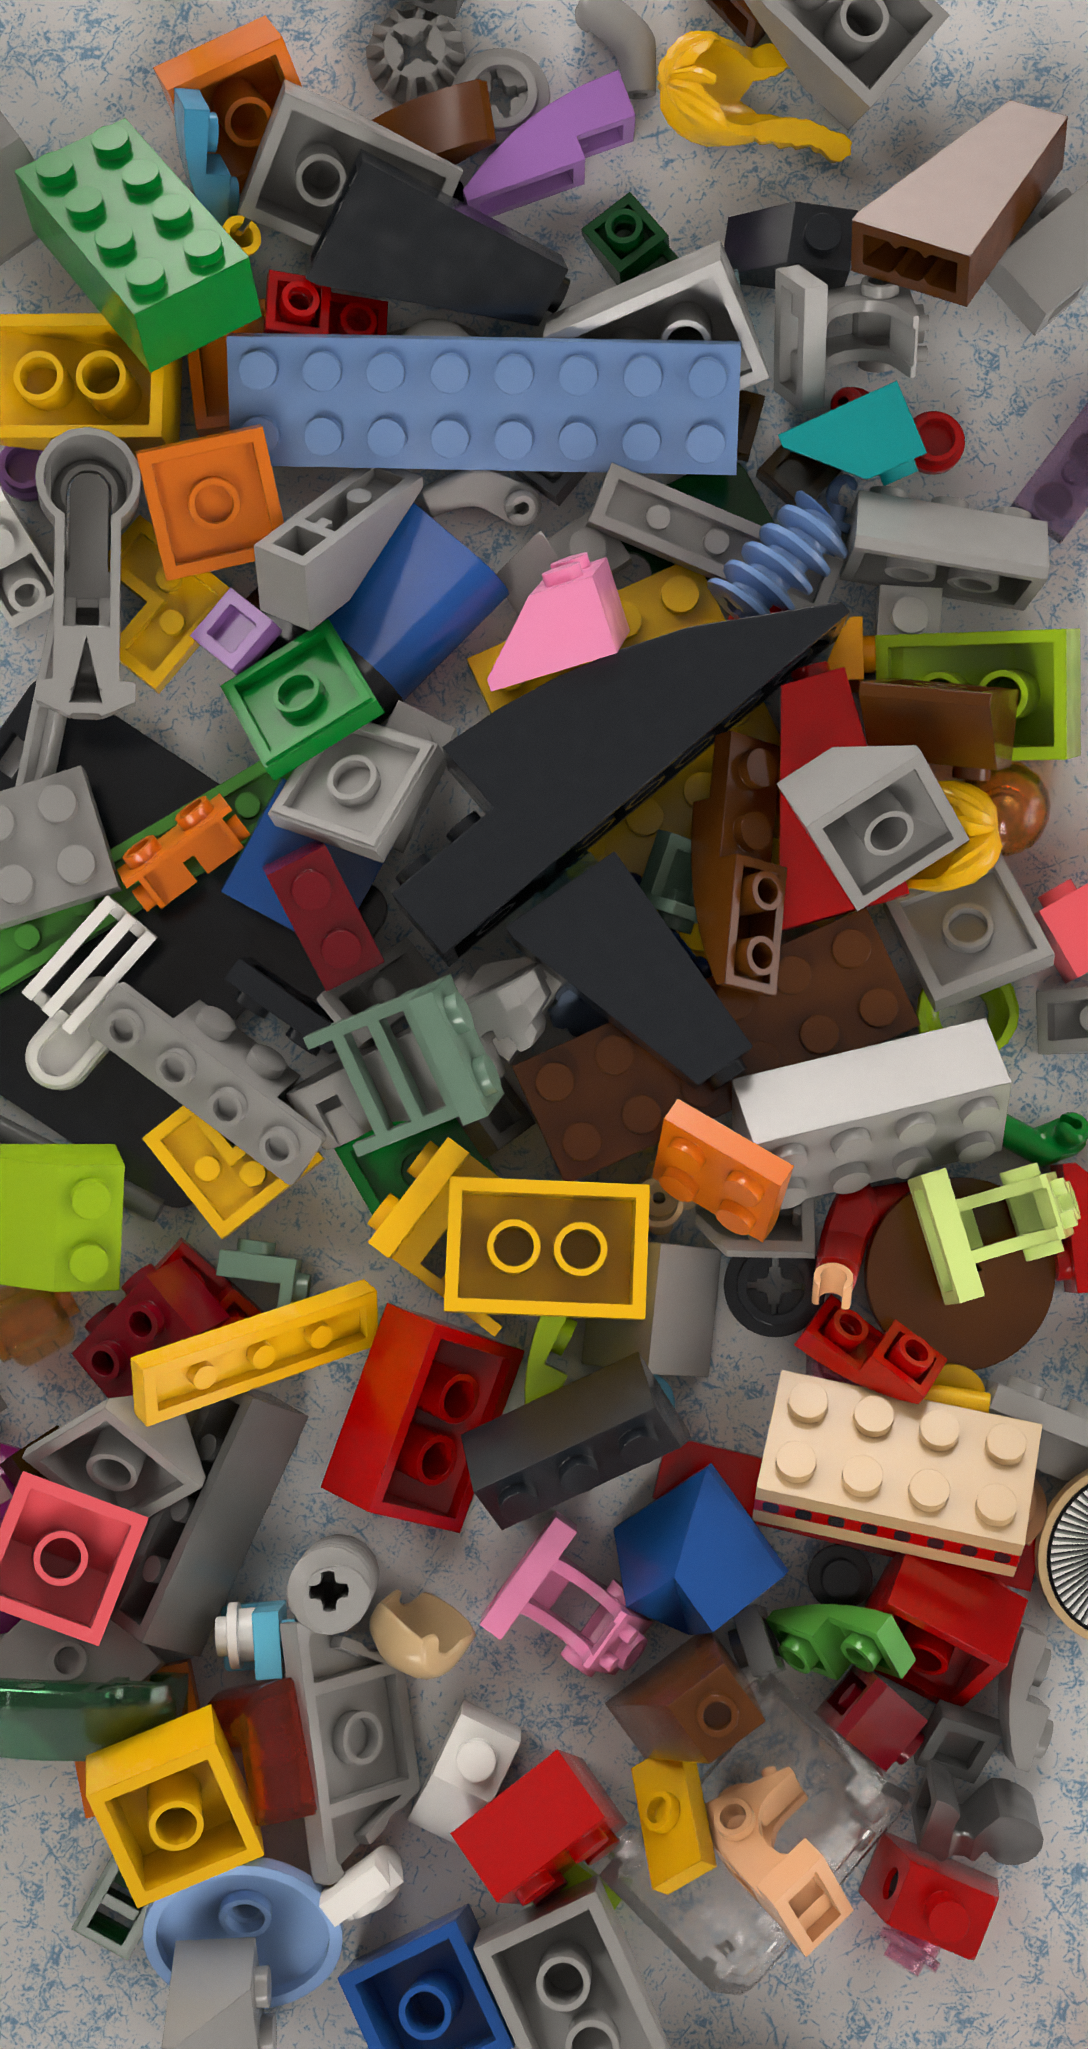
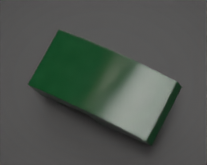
M631 192L627 193L581 229L582 236L616 285L679 258L669 246V235Z

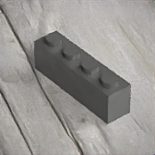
M257 1389L201 1408L191 1429V1434L206 1477L203 1487L152 1515L135 1552L110 1620L143 1644L197 1657L201 1656L215 1627V1619L219 1617L309 1416L275 1396Z

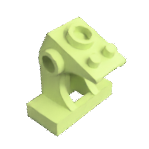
M1033 1163L999 1173L1003 1185L1001 1187L955 1199L946 1168L907 1180L945 1305L958 1304L985 1296L976 1263L1022 1249L1026 1262L1065 1251L1061 1239L1075 1234L1073 1227L1078 1226V1219H1081L1077 1199L1070 1181L1065 1182L1064 1177L1057 1178L1055 1171L1041 1175L1038 1163ZM1006 1199L1017 1236L983 1246L972 1209Z

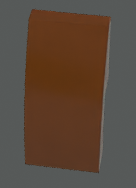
M481 79L455 84L422 95L372 119V121L454 165L459 164L496 142L487 81Z

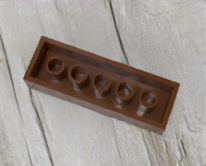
M867 907L781 945L776 996L765 997L717 985L713 976L706 979L753 1046L747 1054L741 1057L747 1069L735 1078L880 1044L921 1025ZM611 1022L512 1066L562 1181L580 1180L659 1144L664 1118L677 1099L712 1119L732 1111V1080L716 1091L709 1081L694 1089Z

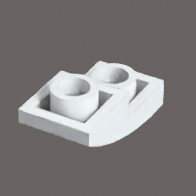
M381 1845L345 1871V1874L337 1883L325 1886L320 1895L319 1907L334 1927L347 1918L349 1921H352L354 1918L358 1919L369 1913L377 1912L394 1899L399 1892V1885L404 1882L401 1856L394 1847Z

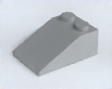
M744 0L801 85L847 130L876 103L950 16L935 0Z
M284 79L240 194L238 215L314 246L360 149L453 197L463 169L348 107Z
M595 1875L559 1892L538 1907L532 1905L479 1930L473 1950L518 2049H670L626 1934L599 1875Z

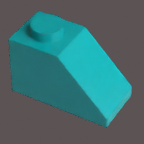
M897 380L778 434L784 449L866 481L879 475L883 487L919 471L914 459L927 453Z

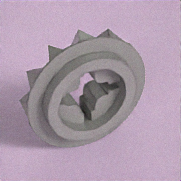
M417 6L415 9L400 11L394 7L390 17L381 24H374L372 37L368 46H366L367 66L373 82L387 97L400 103H405L433 91L452 86L457 72L465 63V52L460 30H456L446 16L438 15ZM428 37L426 56L432 63L428 60L424 62L416 58L410 65L406 64L403 68L405 54L404 49L399 43L402 45L406 43L409 46L415 47L420 41L424 42Z
M492 48L475 54L461 66L452 84L455 85L475 79L487 81L491 101L493 79H496L498 87H502L506 96H517L510 100L508 118H504L503 113H499L496 105H491L496 142L489 145L488 148H491L494 144H502L513 131L550 103L548 81L540 66L526 54L508 48Z

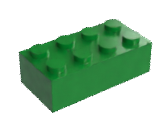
M126 118L113 124L102 126L94 133L61 149L48 152L39 157L38 160L15 170L33 231L150 373L262 317L249 256Z

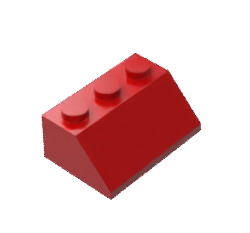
M387 1303L321 1488L370 1513L460 1533L474 1495L461 1434L502 1416L525 1351L432 1316Z

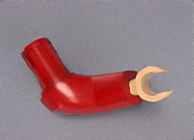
M907 1181L874 1187L869 1183L863 1189L854 1193H836L827 1212L818 1242L812 1288V1303L814 1305H819V1297L821 1295L833 1293L842 1297L841 1309L846 1310L850 1308L852 1290L857 1281L867 1244L886 1211L899 1198L910 1191Z

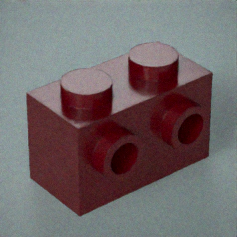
M182 1258L159 1269H156L150 1263L138 1270L122 1285L121 1289L126 1294V1297L118 1305L115 1302L107 1305L85 1324L84 1328L89 1335L71 1354L108 1399L133 1396L131 1357L220 1328L230 1316Z

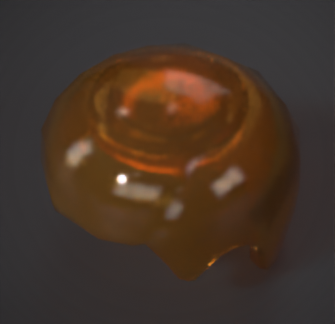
M1015 760L1012 761L1011 767L992 770L991 780H962V782L972 784L986 792L997 807L998 831L1002 841L1001 853L1003 856L1008 857L1021 853L1025 849L1031 848L1038 841L1049 821L1051 803L1049 791L1037 772L1021 761Z

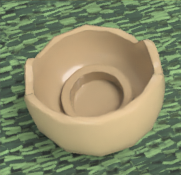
M396 1589L377 1604L370 1617V1633L379 1654L389 1666L412 1677L424 1680L439 1678L449 1672L460 1661L475 1639L476 1633L471 1623L459 1611L434 1594L424 1592L410 1603L403 1604L399 1600L402 1592Z

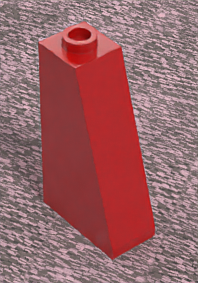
M828 661L814 663L792 671L793 682L781 685L780 781L832 747L867 746L845 667L831 670ZM780 791L779 865L787 868L782 930L788 931L857 911ZM906 881L865 907L868 908L908 896L909 890Z

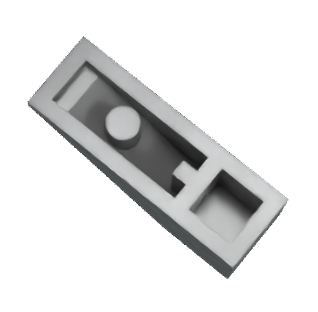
M357 468L254 545L260 610L311 631L347 603L422 490L423 476L405 469Z

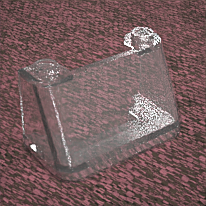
M770 1672L764 1680L758 1678L750 1683L766 1721L720 1755L702 1776L700 1782L704 1803L716 1799L729 1786L738 1783L750 1784L761 1779V1771L766 1767L775 1766L777 1771L789 1766L794 1771L800 1786L809 1799L785 1821L777 1832L774 1849L779 1853L788 1854L806 1838L824 1856L841 1886L902 1813L909 1801L910 1792L892 1775L885 1772L839 1734L819 1711L780 1677ZM635 1828L626 1831L618 1838L620 1843L607 1855L611 1862L599 1876L711 1992L733 1995L745 1994L763 1979L792 1945V1942L788 1939L781 1926L729 1873L715 1849L714 1854L717 1867L669 1895L652 1889L642 1831L638 1832Z

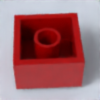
M557 1749L450 1834L497 1903L521 1904L525 1906L533 1902L535 1907H538L558 1894L568 1884L563 1874L574 1865L585 1860L587 1865L590 1866L610 1853L620 1843L615 1833L628 1824V1822L583 1758Z

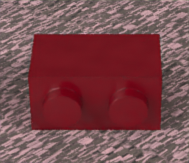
M314 840L262 867L326 992L385 962L323 842Z

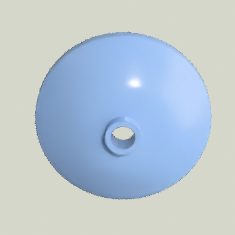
M262 1856L150 1903L144 1919L143 1944L151 1966L170 1986L176 1941L256 1937L259 1966L269 1965L271 1969L272 1989L270 2008L306 1996L330 1976L336 1967L342 1951L343 1922L334 1927L319 1907L320 1895L325 1888L322 1884L314 1883L312 1876L288 1863Z

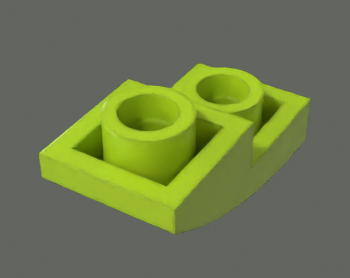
M538 1316L527 1356L524 1405L563 1387L568 1376L567 1373L546 1363L550 1352L562 1356L578 1321L570 1317Z

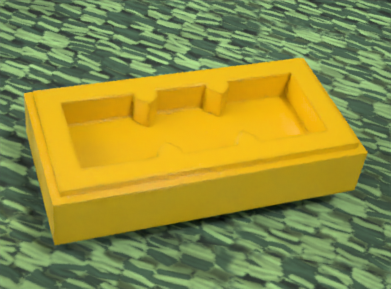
M647 1758L632 1767L631 1772L651 1886L653 1890L669 1895L716 1868L717 1864L697 1763Z

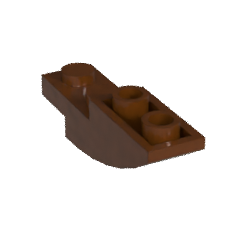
M728 731L715 735L709 798L693 802L691 871L694 904L705 955L716 984L765 997L776 996L787 878L786 867L771 863L778 791L776 783L779 780L780 746L735 731Z

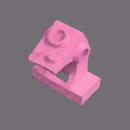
M555 1510L482 1613L480 1626L501 1640L518 1615L522 1614L541 1624L564 1641L567 1645L561 1652V1656L583 1674L593 1677L595 1672L616 1675L620 1668L626 1671L643 1653L648 1639L643 1635L653 1622L646 1616L626 1608L623 1584L613 1579L607 1587L562 1554L576 1535L577 1524ZM569 1581L600 1603L581 1631L550 1609Z

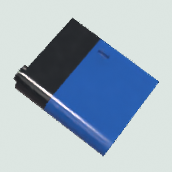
M414 502L351 599L325 619H329L384 710V714L371 721L378 725H381L392 714L398 700L404 702L509 595V591L504 583L488 565ZM257 587L246 600L260 610ZM260 610L279 626L282 633L257 662L309 630Z

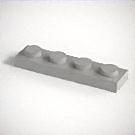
M611 463L585 525L710 579L719 578L725 581L727 580L723 572L724 565L733 559L744 562L741 554L743 545L750 541L761 543L759 531L762 527L614 463ZM824 553L823 557L831 573L828 577H823L809 569L805 575L813 588V592L808 596L792 587L787 591L795 609L827 604L844 561Z

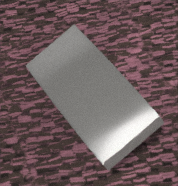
M1021 1622L1008 1666L999 1674L998 1718L1003 1736L1001 1740L1005 1756L1017 1769L1029 1773L1034 1757L1041 1759L1046 1753L1053 1733V1721L1048 1719L1051 1710L1039 1698L1029 1695L1031 1686L1039 1687L1047 1674L1051 1660V1650L1045 1648L1048 1637L1036 1627Z

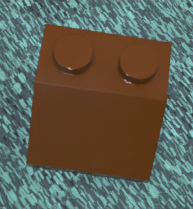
M901 678L860 681L859 699L868 746L916 745L928 764L952 766L951 777L959 779L988 781L991 780L992 770L1011 767L1019 689Z

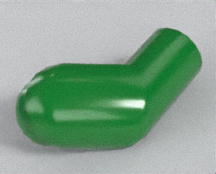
M1067 1112L1062 1114L1060 1118L1033 1128L1007 1114L1002 1147L1032 1164L1038 1163V1166L1046 1167L1073 1157L1083 1150L1088 1139V1121L1081 1114Z

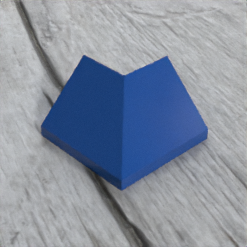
M712 1463L646 1505L613 1529L626 1608L687 1635L715 1632L783 1578L789 1571Z

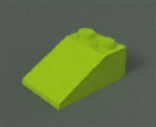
M1080 628L875 635L876 680L901 678L1019 689L1012 761L1068 760L1081 756Z
M0 1144V1285L50 1292L120 1291L125 1165L116 1144Z

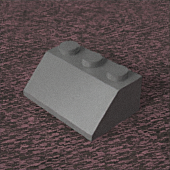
M721 240L548 315L546 319L543 338L741 341L740 390L769 378L768 368L744 295Z
M873 486L869 491L859 490L851 508L850 528L845 544L849 555L843 559L844 563L841 568L840 580L874 586L896 585L943 588L942 597L1021 611L1027 608L1048 580L1050 570L1048 522L1031 519V513L1015 507H998L993 512L969 509L967 501L949 496L934 497L931 502L907 498V493L904 490L891 486Z

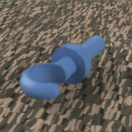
M848 474L837 476L826 490V502L831 509L830 515L840 528L842 534L849 533L850 524L844 522L847 507L840 505L838 500L839 491L846 483L854 491L858 487L854 477ZM828 551L825 552L826 554L835 557L834 554Z

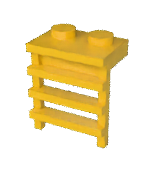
M449 1137L441 1147L429 1141L407 1170L416 1179L401 1199L390 1193L367 1223L376 1231L368 1241L370 1245L387 1258L395 1260L443 1298L445 1293V1274L440 1279L421 1263L447 1230L450 1176L500 1178ZM464 1313L494 1337L503 1327L487 1314Z

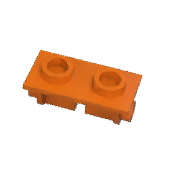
M220 793L210 801L206 796L192 801L176 815L175 821L178 824L158 839L154 835L141 839L123 855L122 859L125 861V864L117 869L118 874L126 888H129L137 881L141 883L132 890V893L147 912L156 905L163 909L168 903L197 883L195 877L184 864L193 855L207 874H209L244 848L241 842L251 834L236 814L227 821H224L223 817L230 813L232 809Z

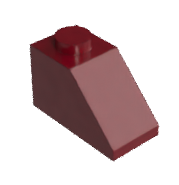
M855 1665L851 1667L817 1708L839 1734L885 1772L894 1762L903 1765L915 1754L925 1737L920 1730L928 1722L925 1717L873 1672L863 1671Z

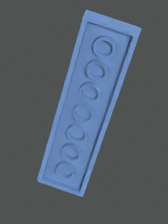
M229 333L226 336L230 430L261 424L264 429L272 466L607 473L611 463H614L636 473L736 475L741 341Z

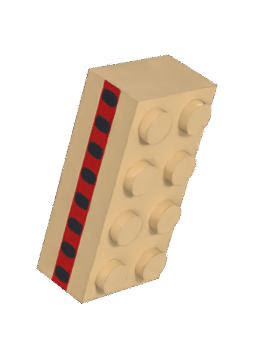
M781 1370L756 1487L752 1520L1014 1577L1026 1541L1043 1424L924 1399L919 1404H914L877 1393L866 1387Z

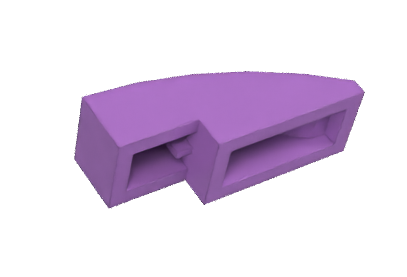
M619 70L577 87L545 106L513 131L483 162L464 187V203L489 217H494L584 185L585 158L634 141L636 115Z

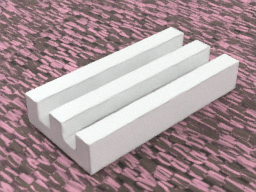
M107 895L21 993L29 1000H33L38 1004L43 1012L50 1018L53 1017L71 1035L158 937L110 895ZM109 914L115 917L119 922L51 998L44 992L43 988ZM131 931L139 939L71 1015L62 1007L63 1004L124 935Z

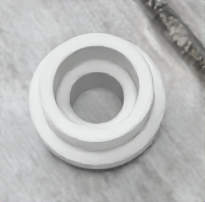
M229 1602L226 1616H219L215 1619L216 1653L218 1657L228 1656L231 1669H242L244 1662L255 1661L252 1612L256 1607L241 1608L240 1602Z

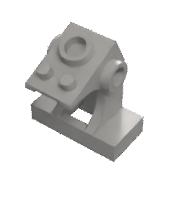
M800 265L777 268L775 273L773 390L798 410L805 412L824 408L825 377L828 370L835 365L858 361V367L867 372L880 373L896 368L907 377L915 378L917 362H927L928 359L927 346L917 345L918 343H923L925 331H929V315H925L923 304L914 303L910 289L865 276L862 278L861 284L828 290V284ZM853 313L851 334L826 338L827 327L831 320L841 315Z

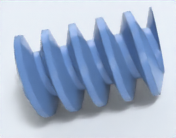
M802 490L797 491L795 494L796 506L787 504L778 510L777 519L779 525L767 523L760 528L759 537L761 543L750 541L743 545L741 554L744 562L733 559L724 565L723 572L727 581L712 578L707 582L713 597L734 619L770 614L769 609L773 605L783 611L794 610L795 606L787 591L792 587L809 596L813 592V588L805 573L809 569L823 577H828L831 573L823 554L828 551L841 559H845L849 555L841 539V530L831 515L815 499Z

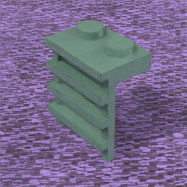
M451 974L438 978L436 981L418 989L409 990L387 1002L371 1006L351 1017L335 1021L331 1025L303 1037L308 1050L331 1040L333 1041L375 1133L352 1145L357 1157L456 1117L460 1118L463 1126L487 1117L504 1095L497 1069L485 1052L474 1027L470 1009L463 996L458 992ZM401 1011L405 1014L446 1105L431 1112L428 1111L386 1019V1017ZM368 1026L410 1118L409 1121L396 1126L393 1125L351 1032Z

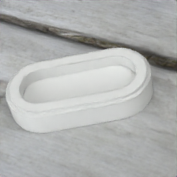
M96 976L86 979L62 1007L72 1015L104 977ZM110 992L73 1034L70 1035L61 1027L60 1023L53 1017H49L32 1037L26 1049L25 1062L29 1074L37 1083L54 1090L72 1089L81 1084L110 1051L105 1045L91 1036L88 1031L89 1026Z

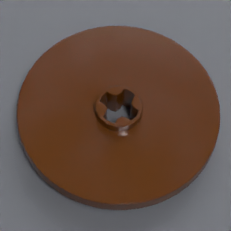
M949 1177L955 1199L1001 1187L992 1182L975 1178ZM909 1191L886 1211L871 1236L864 1264L866 1297L873 1317L883 1333L896 1319L948 1359L946 1364H961L971 1370L983 1369L995 1365L1018 1352L1029 1342L1043 1323L1055 1288L1054 1254L1026 1262L1022 1249L976 1263L985 1296L958 1304L945 1305L912 1194ZM1006 1199L972 1209L983 1246L1017 1236Z

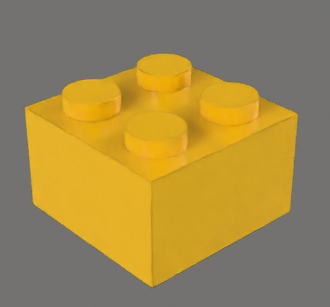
M211 1704L85 1756L87 1800L137 1909L265 1855L258 1810Z

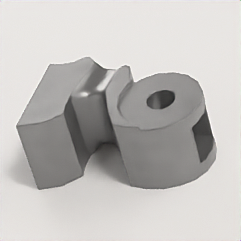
M929 1759L911 1807L918 1851L934 1855L940 1862L953 1855L965 1856L971 1861H976L983 1852H988L989 1856L996 1862L1005 1865L1026 1863L1038 1855L1043 1847L1044 1838L1039 1824L1036 1805L1032 1794L1028 1790L1008 1779L991 1778L980 1786L963 1804H960L957 1801L953 1776L945 1766Z

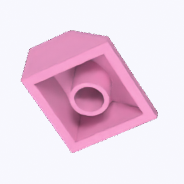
M587 552L572 555L550 564L551 570L541 574L543 580L528 596L487 678L491 692L618 652L630 629L607 557L590 562Z

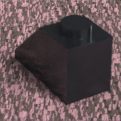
M795 201L728 217L724 249L738 283L775 289V273L777 268L800 265L828 284V290L845 287L851 264L852 219L858 210Z

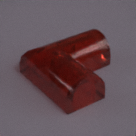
M290 1677L242 1684L216 1693L207 1705H212L232 1753H242L255 1826L276 1824L316 1814L317 1805L294 1680Z

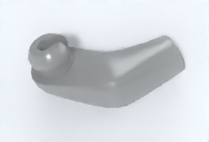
M579 0L575 9L577 25L586 33L592 31L614 53L629 99H648L655 96L656 43L654 34L648 24L622 0Z
M457 470L429 483L421 490L432 518L459 508L476 506L491 512L514 526L523 527L532 524L539 517L542 507L540 496L533 487L494 470Z

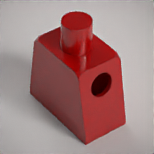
M884 1830L880 1834L858 1890L859 1894L889 1926L973 1961L978 1954L999 1899L997 1878L950 1858L940 1862L934 1855L918 1851L917 1844ZM898 1871V1882L893 1892L889 1888L895 1873Z

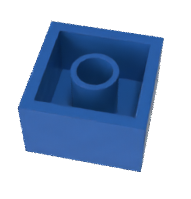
M469 1903L354 1959L337 1978L369 2049H512L515 2047L514 2039L473 1950L481 1928Z

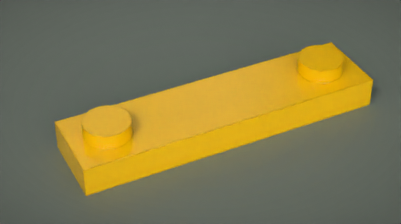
M365 1279L131 1357L135 1415L148 1427L371 1348L378 1329L377 1290Z

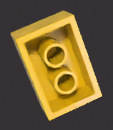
M450 1176L444 1312L621 1320L645 1319L650 1185Z

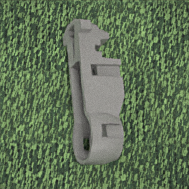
M83 427L67 430L52 439L39 456L36 465L35 478L40 507L46 518L55 526L53 678L36 680V703L68 718L100 720L136 706V682L120 681L121 530L129 524L137 512L141 489V475L138 461L124 441L109 431ZM75 478L70 487L69 570L67 571V490L70 482ZM104 479L110 485L112 492L110 572H108L109 491Z
M532 963L516 971L513 975L465 998L476 1032L486 1054L493 1061L500 1079L507 1070L496 1050L493 1039L496 1037L499 1041L509 1036L518 1050L522 1052L532 1047L545 1030L547 1020L542 1010L552 992L545 980L547 976L540 963ZM408 1027L394 1034L428 1111L431 1112L446 1106L411 1028ZM376 1044L359 1050L391 1121H409L410 1118ZM341 1059L306 1078L285 1094L293 1110L325 1133L326 1140L321 1146L325 1150L341 1146L372 1130Z

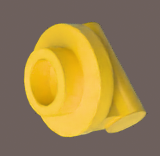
M949 1363L944 1365L924 1400L989 1413L991 1395L985 1391L981 1379L973 1370L961 1364Z

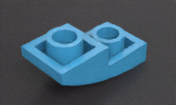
M174 88L175 131L186 179L194 196L218 223L223 226L228 216H236L238 213L239 183L237 177L231 176L220 154L207 153L216 152L219 137L217 113L210 112L199 89Z

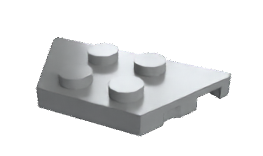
M284 1622L279 1625L311 1875L314 1883L331 1885L337 1883L345 1874L341 1864L359 1844L371 1845L386 1828L390 1816L396 1810L403 1809L421 1788L406 1674L389 1666L379 1654L378 1649H368L362 1642L345 1636L315 1633L299 1622Z

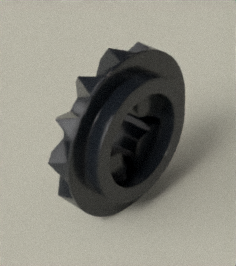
M816 1254L815 1259L777 1258V1267H780L781 1278L791 1280L792 1283H802V1289H791V1292L781 1293L779 1303L776 1304V1314H771V1304L768 1303L767 1293L757 1291L756 1288H747V1282H757V1279L768 1277L769 1267H772V1258L731 1257L723 1281V1289L729 1311L746 1329L766 1337L789 1336L806 1328L817 1310L824 1303L826 1295L825 1293L819 1297V1305L812 1303Z

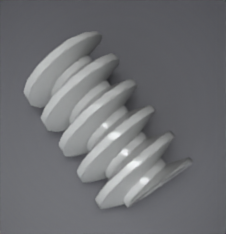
M334 1534L323 1537L311 1545L295 1565L288 1580L287 1598L290 1610L299 1623L315 1633L327 1635L347 1631L358 1623L369 1607L378 1588L380 1571L376 1556L366 1543L349 1535ZM328 1571L334 1572L337 1583L346 1584L341 1594L334 1593L332 1583L321 1582Z

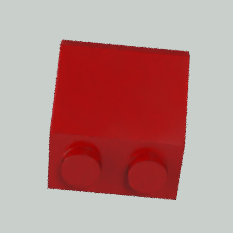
M898 1552L886 1565L864 1608L891 1614L917 1660L902 1679L875 1669L873 1671L936 1704L941 1699L963 1707L1008 1666L1028 1599L1009 1590L1002 1581L995 1577L981 1575L964 1566Z

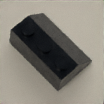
M639 1352L633 1353L461 1434L473 1492L501 1530L527 1520L577 1495L590 1491L633 1469L648 1464L661 1456L681 1448L691 1440L689 1430Z

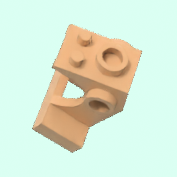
M769 1766L761 1771V1779L750 1784L738 1783L727 1787L716 1799L705 1803L713 1848L729 1873L781 1926L788 1939L807 1957L854 1910L824 1856L806 1838L788 1854L779 1853L774 1849L777 1832L785 1821L809 1798L800 1786L794 1771L789 1766L777 1771L775 1766Z

